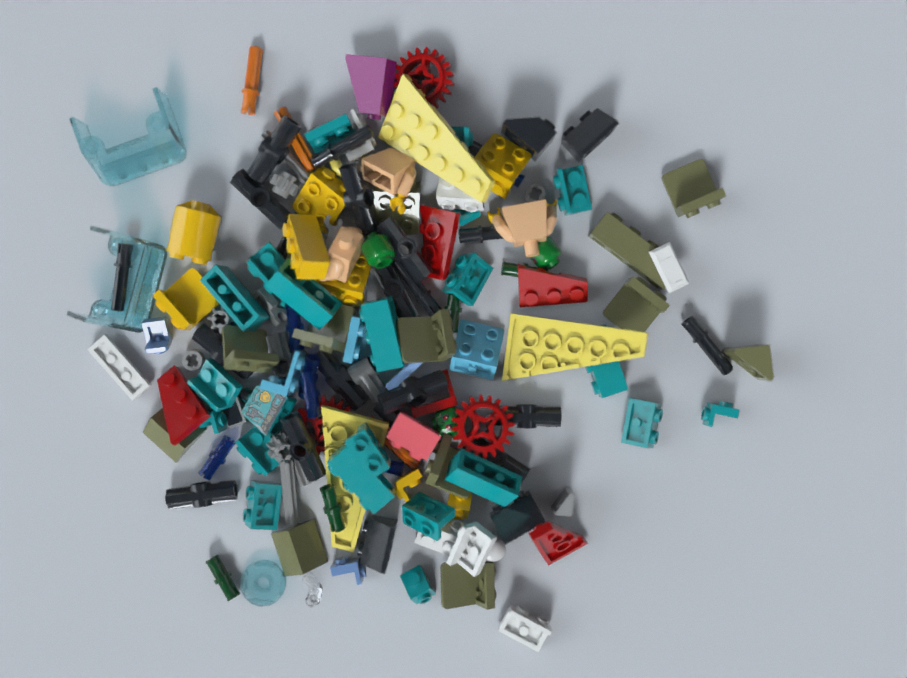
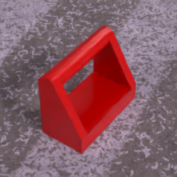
M447 369L442 371L448 382L450 396L417 407H411L414 418L458 405Z

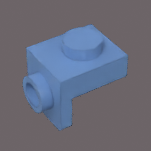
M167 318L143 319L142 327L147 341L145 352L162 354L168 351L172 343V337Z
M348 556L335 559V562L330 567L332 576L355 572L357 585L362 584L364 577H366L365 565L360 563V557L349 559Z

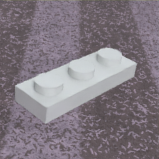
M103 335L87 349L132 401L136 400L152 386L108 335Z

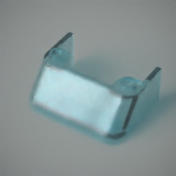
M157 87L152 89L160 111L148 116L146 120L148 135L106 149L100 138L91 136L87 124L75 117L69 118L81 153L103 184L117 186L181 163L186 158L187 150L168 96Z
M90 226L91 231L110 236L108 249L114 256H117L118 243L133 245L131 265L133 267L129 268L124 310L122 312L111 310L112 290L110 301L102 299L95 301L90 308L89 315L68 311L67 316L86 323L137 333L143 332L142 321L143 319L151 318L156 299L152 295L158 291L167 260L166 248L157 243Z

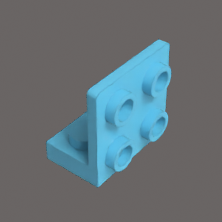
M351 316L343 362L352 364L366 356L370 358L372 350L370 344L366 342L365 331L367 329L365 322H362L361 318Z
M460 320L456 337V354L451 358L449 370L493 380L498 365L504 329L468 320Z
M295 350L287 378L274 375L270 376V378L262 379L260 389L283 396H290L295 391L298 392L302 383V379L299 378L301 370H305L308 363L307 351Z

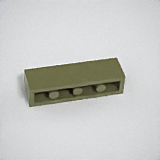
M607 212L604 214L588 237L657 289L664 290L666 287L649 254V251L659 246L651 240L646 241L640 237L641 232L632 226L628 228L622 223L623 219L616 213L612 212L610 214Z

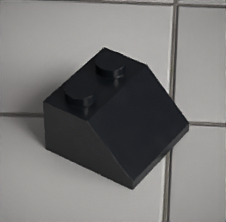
M598 108L593 112L588 110L579 119L581 123L576 128L572 125L562 134L565 138L561 144L578 163L611 135L619 124L616 119Z
M540 117L506 119L502 124L501 133L512 143L531 153L533 161H536L553 142L557 132L554 130L555 126L549 120H542Z
M523 490L520 491L519 496L506 507L499 504L492 507L493 511L490 512V517L504 545L533 530L537 525L546 522L529 490L525 493Z
M371 514L369 520L364 521L362 533L366 534L365 541L360 542L357 553L358 556H361V564L381 574L386 573L398 520Z

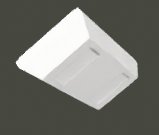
M670 242L649 251L668 293L690 284Z

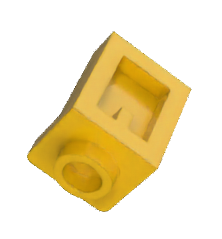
M419 466L399 477L394 482L396 485L394 487L396 495L399 499L403 498L405 502L411 498L406 486L413 488L421 483L420 478L423 477V472Z

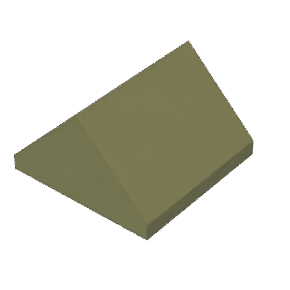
M770 345L724 348L722 351L757 380H773L774 374Z
M162 408L150 418L143 433L177 463L207 428H196L174 446L170 443Z
M315 519L271 533L285 576L303 575L328 562Z

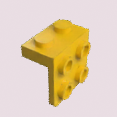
M494 133L474 159L478 160L495 180L491 191L506 199L516 178L530 161L531 153L501 135Z
M324 166L311 173L292 204L293 209L302 215H316L321 232L326 234L327 229L324 226L325 217L331 215L329 223L333 226L345 208L343 200L345 187L343 181L331 169Z
M361 254L346 283L334 279L320 281L319 284L339 299L342 304L361 308V304L364 303L365 287L371 267L368 265L364 254Z
M194 268L189 269L166 291L158 290L152 295L156 299L155 305L162 312H167L172 317L170 319L171 323L179 330L193 329L212 312V308H216L219 305V302L200 281L203 276Z

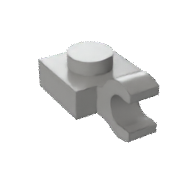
M327 215L324 219L327 233L325 236L322 235L327 253L343 223L342 219H338L337 225L332 226L329 223L331 215Z
M264 287L258 289L253 295L269 314V319L275 327L281 323L278 316L283 321L290 317L286 310L276 307L279 304L278 301Z

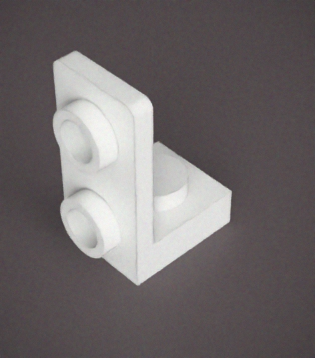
M354 109L349 111L358 129L366 126L361 113L356 115ZM371 137L365 141V144H359L349 150L350 152L346 153L349 162L359 163L362 158L375 154L376 152L373 147L377 146L374 138Z

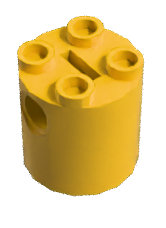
M191 200L175 206L170 228V239L165 251L169 252V257L184 260V256L192 257L191 262L207 265L208 261H212V252L222 217L211 205Z

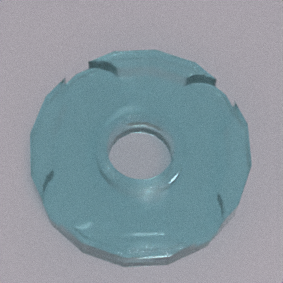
M269 560L256 561L249 565L242 574L240 580L241 592L245 599L253 605L260 607L270 606L283 595L286 588V576L275 562ZM261 577L268 579L269 587L266 589L259 587L258 579Z

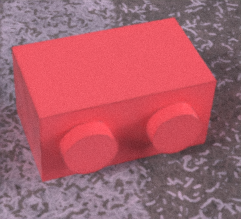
M403 411L399 412L386 435V438L389 439V444L398 449L404 447L409 450L408 454L419 461L421 458L427 461L441 437L439 432Z

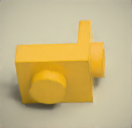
M471 492L467 499L449 493L447 505L455 509V517L453 519L462 520L463 518H468L473 492Z

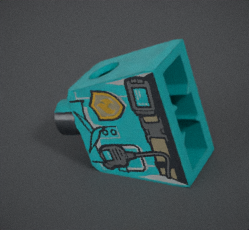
M257 385L253 391L248 387L244 388L239 396L241 400L246 402L242 414L260 432L270 437L279 434L283 427L280 419L291 413L297 402V399L291 396H283L260 389V385Z

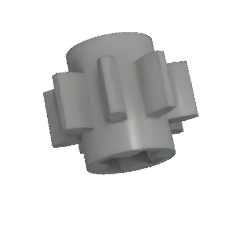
M282 171L280 175L274 173L269 182L274 185L271 191L287 199L289 194L295 196L299 189L295 184L297 178L285 171Z
M222 306L221 311L212 308L214 314L212 317H207L213 323L210 328L216 329L218 327L220 334H222V329L226 325L232 326L233 322H235ZM220 315L226 316L224 319L225 324L219 323L221 321Z
M284 432L281 435H272L273 437L270 442L266 443L270 449L267 452L271 459L275 457L278 463L281 460H290L289 448L291 443Z

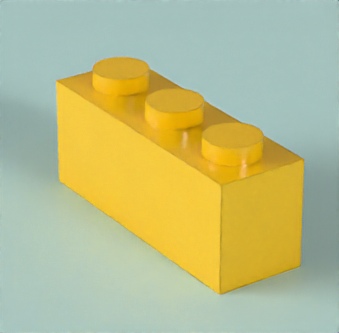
M289 214L287 223L283 224L282 232L283 237L287 239V252L291 254V267L295 269L297 279L325 280L330 260L316 215Z

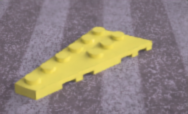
M402 74L378 138L398 151L412 157L417 163L477 201L486 203L495 180L483 165L469 153V148L465 143L460 142L455 135V131L437 109L431 106L424 98V93L415 87L410 76Z
M511 313L502 381L646 356L649 333Z
M322 405L327 484H334L338 502L342 505L341 514L345 524L344 530L331 532V545L334 548L354 552L365 509L359 503V498L354 493L351 494L346 490L342 479L331 474L327 461L329 456L339 449L347 438L357 433L358 426L365 422L383 447L389 422Z

